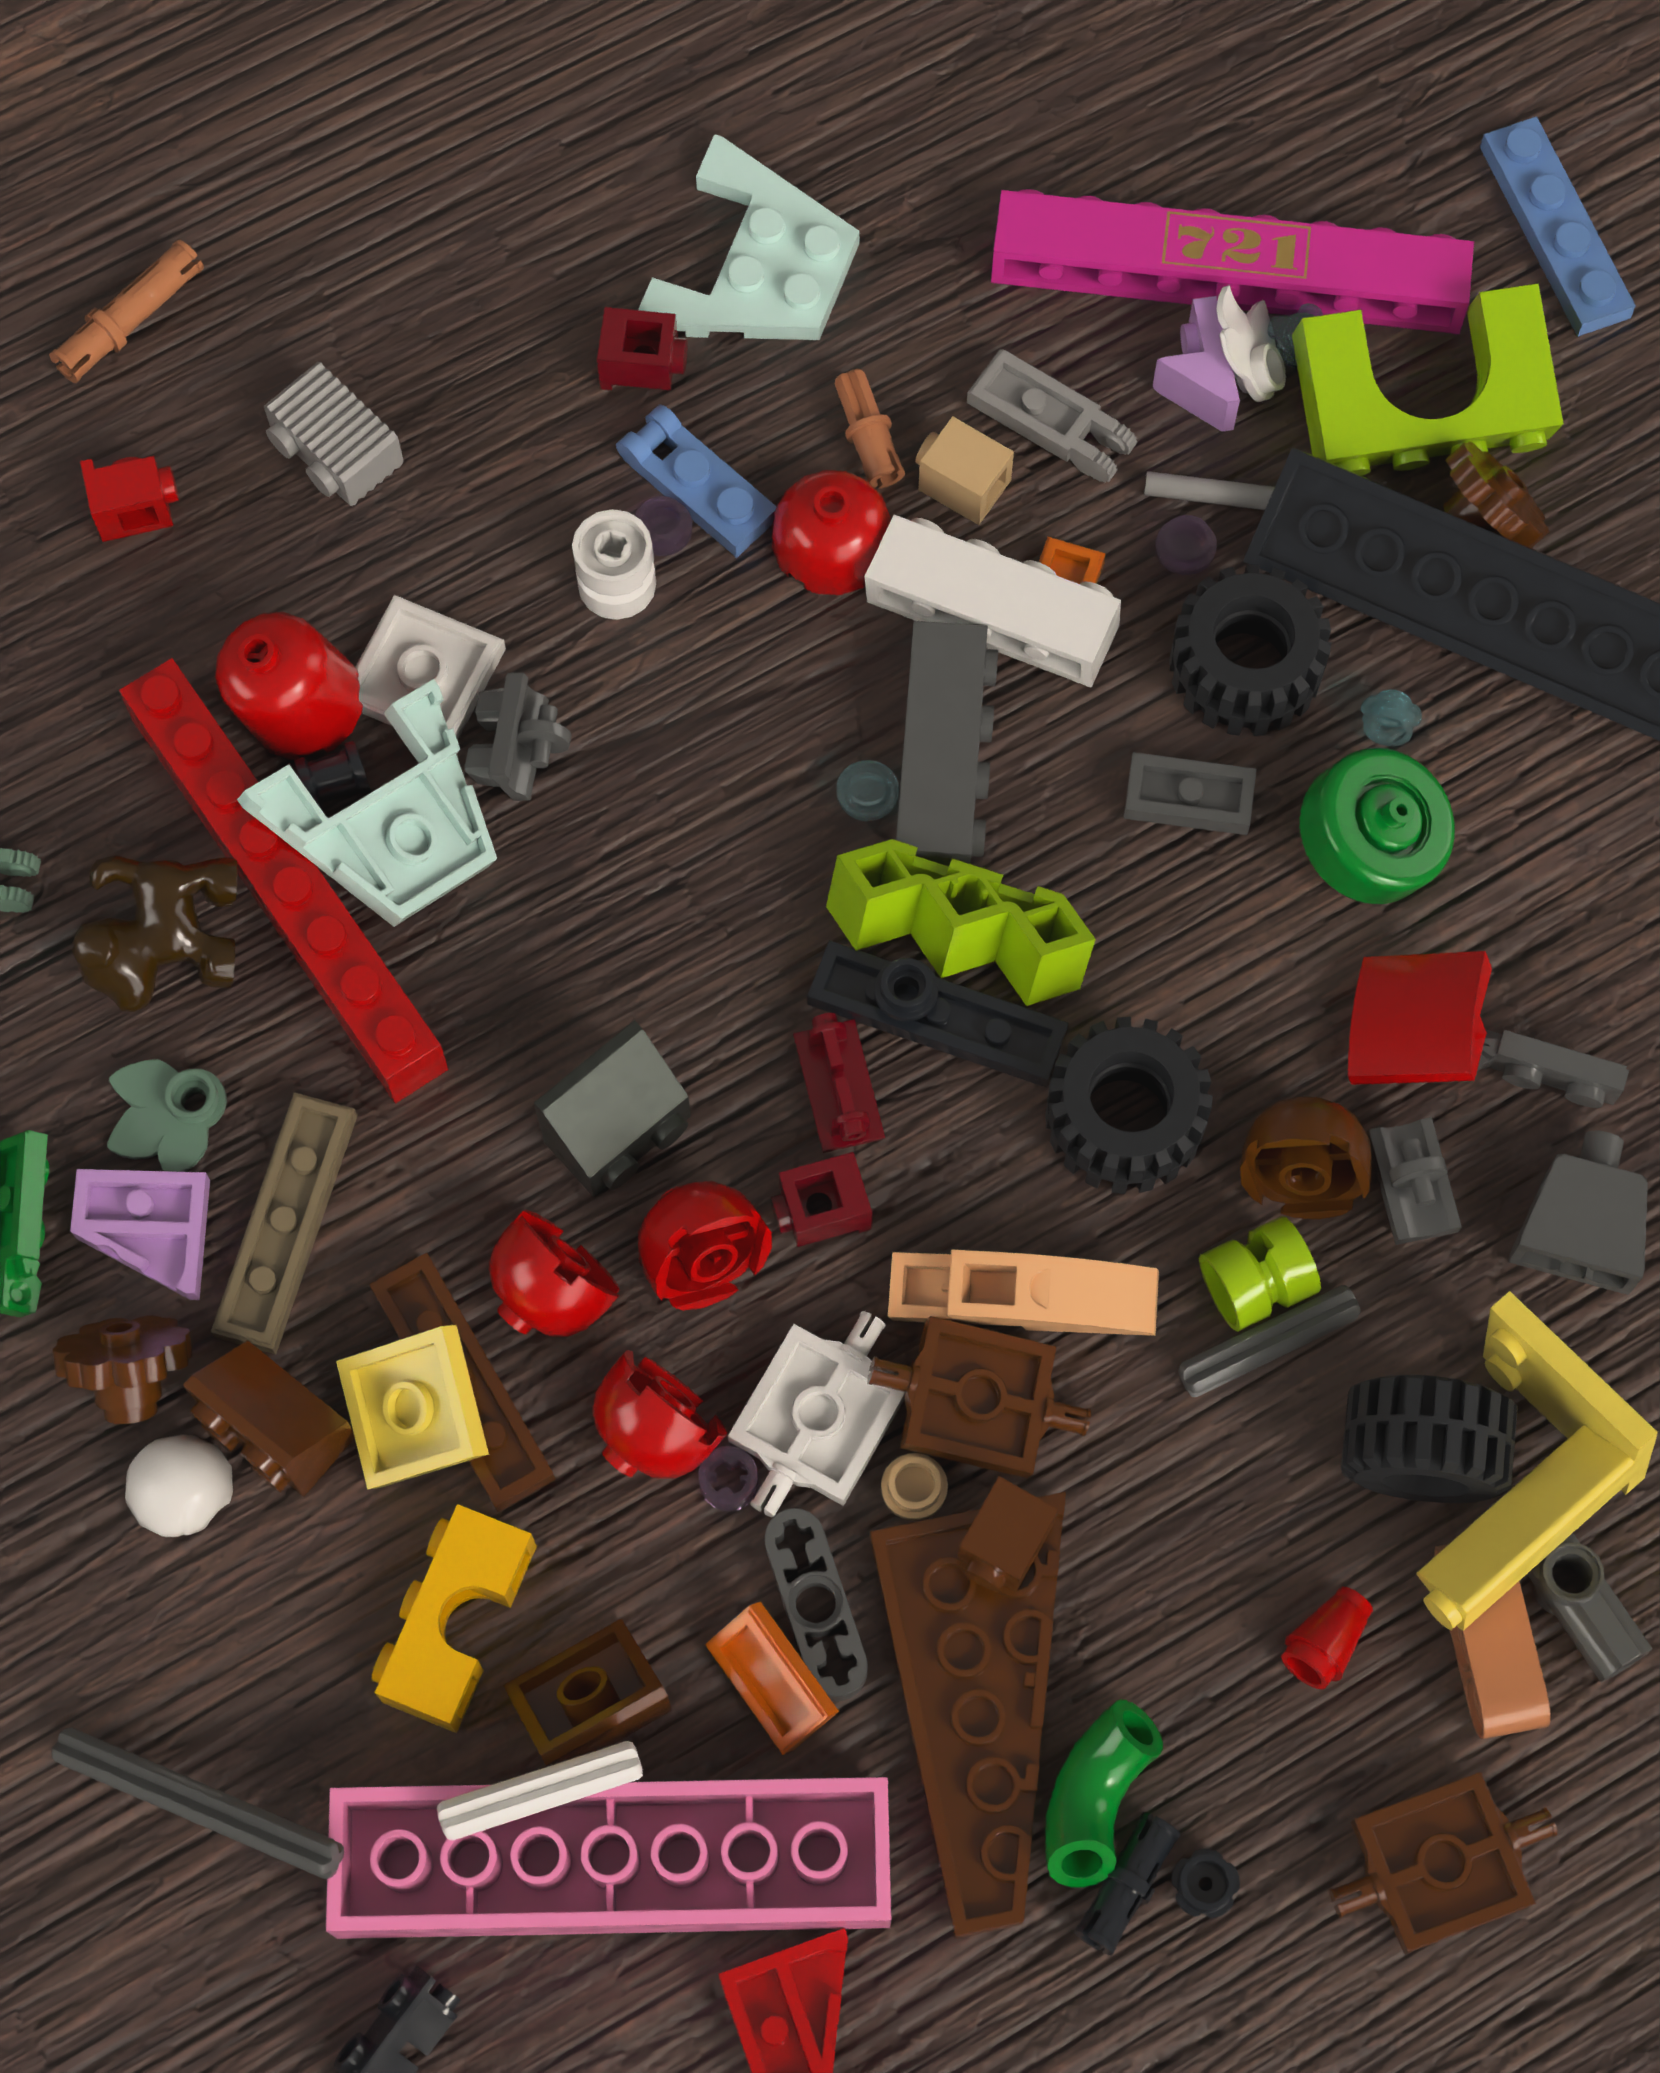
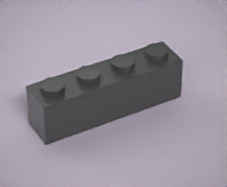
M914 620L896 840L918 847L916 856L949 866L952 858L970 864L971 856H984L986 820L974 819L975 799H988L990 762L978 761L979 742H992L994 705H982L983 686H996L998 649H986L988 626Z

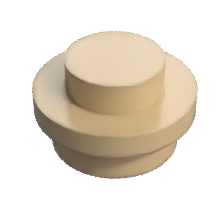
M919 1453L905 1454L893 1460L886 1468L881 1482L882 1497L886 1506L898 1517L912 1521L923 1520L934 1515L944 1504L948 1490L946 1474L940 1464L931 1457Z

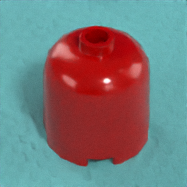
M286 612L259 614L242 622L226 638L217 656L215 679L224 703L270 753L282 758L295 760L299 758L298 755H309L320 749L327 753L335 750L353 732L362 713L363 704L359 701L360 684L358 681V670L309 621Z

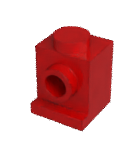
M154 456L146 458L125 457L116 460L110 466L96 468L92 459L80 461L91 516L102 542L174 526L169 503L179 501V495L170 465L158 468Z

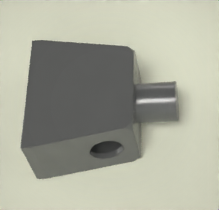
M1588 1131L1585 1133L1580 1158L1567 1154L1556 1155L1541 1181L1513 1245L1508 1260L1509 1263L1626 1295L1632 1292L1643 1278L1645 1269L1648 1182L1647 1178L1641 1174L1618 1168L1624 1144L1622 1138L1605 1131Z

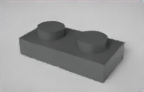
M1133 752L1124 819L1247 835L1251 822L1257 769Z

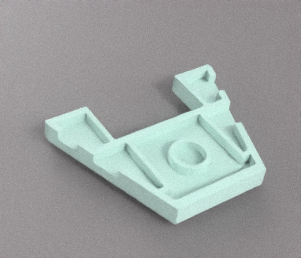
M714 134L696 175L697 190L747 205L748 208L712 293L706 295L652 278L638 310L676 314L677 331H686V337L708 338L710 332H744V338L820 340L859 246L860 231L725 138Z
M434 679L393 702L384 712L386 718L418 761V765L330 818L325 816L290 765L283 767L246 789L237 799L242 808L393 927L479 874L497 859L473 785L467 786L456 755L460 747L454 729L447 728L440 707V703L444 699L440 687Z

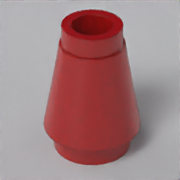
M1340 1587L1335 1595L1331 1596L1285 1638L1287 1648L1281 1655V1659L1286 1668L1300 1681L1316 1689H1325L1331 1681L1341 1680L1367 1624V1620L1373 1613L1372 1605L1357 1591L1349 1587Z

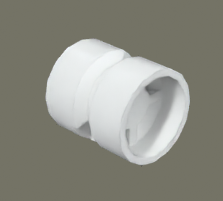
M611 509L596 512L585 519L575 531L572 543L580 597L590 611L603 618L618 620L633 617L647 607L654 597L656 588L650 532L641 519L626 511Z

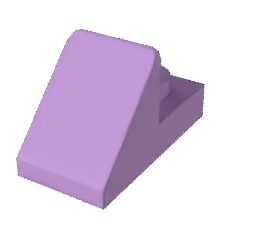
M1212 296L1193 299L1189 323L1181 324L1180 328L1183 354L1162 357L1157 360L1153 388L1162 396L1223 432L1234 430L1240 399L1234 372L1223 354L1219 336L1223 328L1217 316V297Z

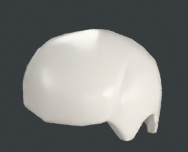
M178 1435L154 1440L145 1446L133 1459L126 1476L125 1499L132 1514L140 1526L164 1537L191 1535L205 1529L216 1513L230 1503L233 1494L232 1466L218 1446L193 1435Z

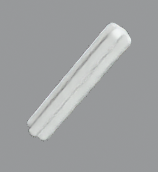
M625 1741L441 1801L437 1805V1814L443 1834L449 1840H456L638 1780L642 1776L643 1769L635 1745L630 1741Z

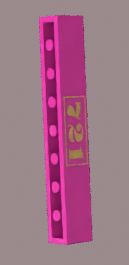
M1031 189L1018 192L1001 190L991 283L1192 305L1193 299L1216 296L1218 301L1222 288L1230 285L1234 299L1244 311H1249L1255 303L1262 300L1266 303L1268 313L1307 318L1361 310L1364 324L1460 334L1470 301L1474 241L1458 240L1445 234L1431 236L1403 234L1388 228L1366 230L1338 227L1326 221L1301 223L1278 220L1269 215L1253 217L1228 215L1206 208L1194 211L1163 208L1150 202L1136 204L1108 202L1094 196L1071 198L1044 195L1039 191Z

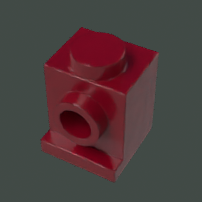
M605 307L597 355L600 389L612 391L613 385L671 391L673 374L684 375L688 350L687 338H678L676 314Z
M854 1152L778 1173L781 1194L770 1197L774 1217L780 1234L793 1232L797 1247L857 1230L859 1233L872 1230V1209ZM823 1200L831 1206V1210L811 1215L807 1207L813 1201Z

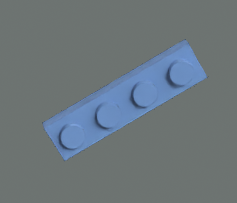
M1537 116L1484 134L1480 149L1577 337L1630 319L1636 305Z

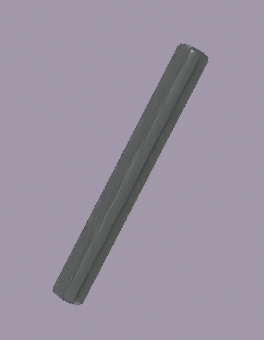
M69 1727L59 1733L58 1742L52 1748L53 1760L67 1768L323 1879L333 1877L337 1873L339 1863L344 1858L345 1851L343 1845L332 1838L75 1728Z

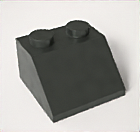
M635 1020L534 1102L544 1143L593 1197L606 1187L610 1190H615L625 1184L638 1170L639 1163L637 1161L655 1146L659 1149H664L674 1143L687 1129L688 1122L686 1120L691 1117L689 1096L645 1031Z

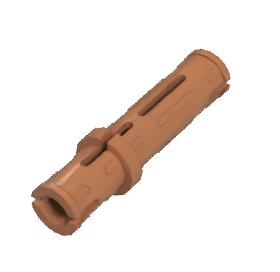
M176 240L171 248L107 305L99 310L93 308L85 315L86 323L49 354L53 363L62 362L56 366L59 372L69 381L77 383L86 372L110 351L119 352L127 344L126 337L174 295L185 283L204 269L201 260L197 259L195 262H192L198 256L197 253L184 241Z

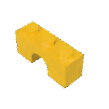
M459 1504L456 1505L450 1521L444 1518L439 1520L427 1547L426 1555L432 1557L433 1560L423 1582L414 1580L403 1599L399 1617L406 1620L397 1643L394 1645L387 1642L384 1645L372 1672V1681L379 1683L375 1694L383 1704L452 1732H458L484 1670L477 1659L460 1653L447 1644L445 1637L447 1621L451 1613L459 1605L471 1599H488L511 1608L537 1547L531 1533Z

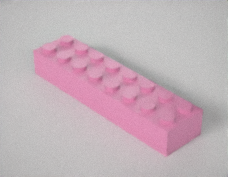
M888 1777L629 1782L456 1840H449L443 1834L437 1814V1805L441 1801L490 1785L330 1788L329 1838L341 1843L345 1851L344 1858L339 1863L337 1873L327 1879L326 1932L337 1939L890 1928Z

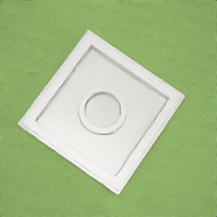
M394 595L356 665L360 684L359 701L363 704L362 714L391 725L384 715L385 710L393 702L434 679L439 685L444 699L440 703V707L447 728L454 729L458 741L477 705L479 692L485 690L506 650L504 640Z

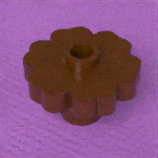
M1469 441L1468 443H1463L1446 459L1447 464L1452 469L1450 476L1458 485L1459 490L1443 504L1445 512L1499 535L1501 534L1507 539H1513L1530 548H1533L1550 532L1543 522L1545 520L1544 514L1530 496L1524 482L1514 471L1500 464L1490 453L1486 451L1483 453L1474 443Z
M154 1315L142 1316L133 1320L116 1317L86 1324L79 1328V1334L60 1337L57 1340V1345L52 1349L56 1376L66 1378L67 1386L94 1391L96 1406L103 1409L105 1420L114 1424L137 1423L153 1417L158 1411L157 1401L162 1397L161 1380L168 1376L167 1371L187 1367L189 1359L193 1355L189 1329L178 1327L177 1319L162 1318Z

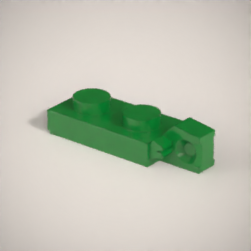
M26 1130L0 1141V1314L20 1318L36 1313L42 1283L36 1274L40 1266L38 1262L40 1248L45 1237L42 1212L44 1186L49 1176V1162L46 1158L48 1134L32 1130Z

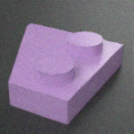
M77 1169L70 1232L77 1240L187 1299L200 1300L210 1179L206 1172Z

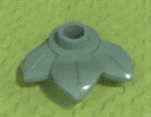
M156 1059L127 1065L109 1077V1081L116 1093L131 1106L118 1121L107 1142V1147L112 1153L134 1160L148 1159L158 1155L162 1169L169 1172H186L201 1160L208 1147L209 1128L220 1120L227 1103L225 1089L214 1074L203 1069H187L178 1072L167 1063ZM202 1094L206 1096L205 1104L199 1110L189 1111L184 1108L187 1098L191 1095Z

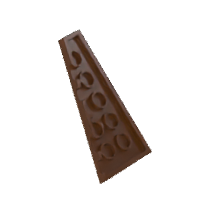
M1066 1491L1038 1497L1059 1510L1052 1529L1017 1592L1002 1585L999 1592L981 1586L964 1573L967 1565L957 1560L959 1546L980 1509L870 1531L872 1550L955 1939L1019 1926L1024 1923Z

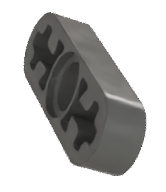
M793 1508L781 1511L771 1519L766 1528L765 1549L800 1657L832 1701L848 1700L858 1694L863 1688L867 1678L868 1663L824 1529L820 1521L806 1510ZM796 1525L797 1531L800 1534L811 1533L814 1538L805 1543V1554L810 1569L822 1562L826 1572H808L789 1584L786 1581L785 1574H798L797 1565L791 1550H778L776 1544L785 1540L784 1528ZM809 1587H823L835 1599L836 1607L833 1614L823 1622H808L799 1615L796 1609V1601L799 1595ZM840 1626H844L847 1636H834V1642L839 1657L842 1660L853 1659L856 1667L848 1671V1683L837 1686L832 1676L821 1678L818 1670L826 1667V1652L822 1640L813 1647H808L805 1638L824 1637L833 1633Z

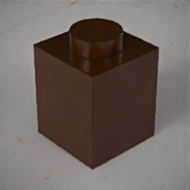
M999 1476L959 1546L957 1560L967 1565L964 1573L976 1583L992 1591L999 1592L1002 1585L1017 1592L1052 1529L1059 1509Z

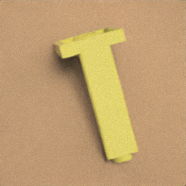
M1510 1291L1490 1308L1483 1357L1486 1359L1485 1367L1501 1387L1507 1391H1513L1516 1388L1567 1440L1416 1573L1430 1591L1423 1599L1426 1607L1449 1630L1457 1626L1464 1631L1621 1490L1626 1495L1646 1476L1658 1434L1643 1417Z

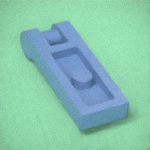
M661 404L656 406L645 417L647 424L637 433L628 432L616 443L617 451L629 466L737 558L773 524L777 506L684 428L670 409ZM662 442L673 450L664 460H661L652 452Z

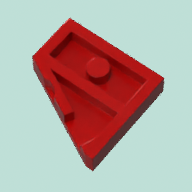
M845 1928L718 1974L751 2073H833L848 1944Z

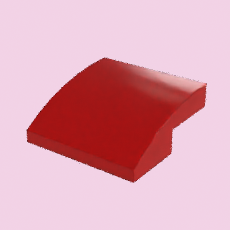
M1486 951L1364 957L1356 987L1350 1027L1348 1078L1351 1085L1475 1081L1487 1034L1480 1016L1492 971Z

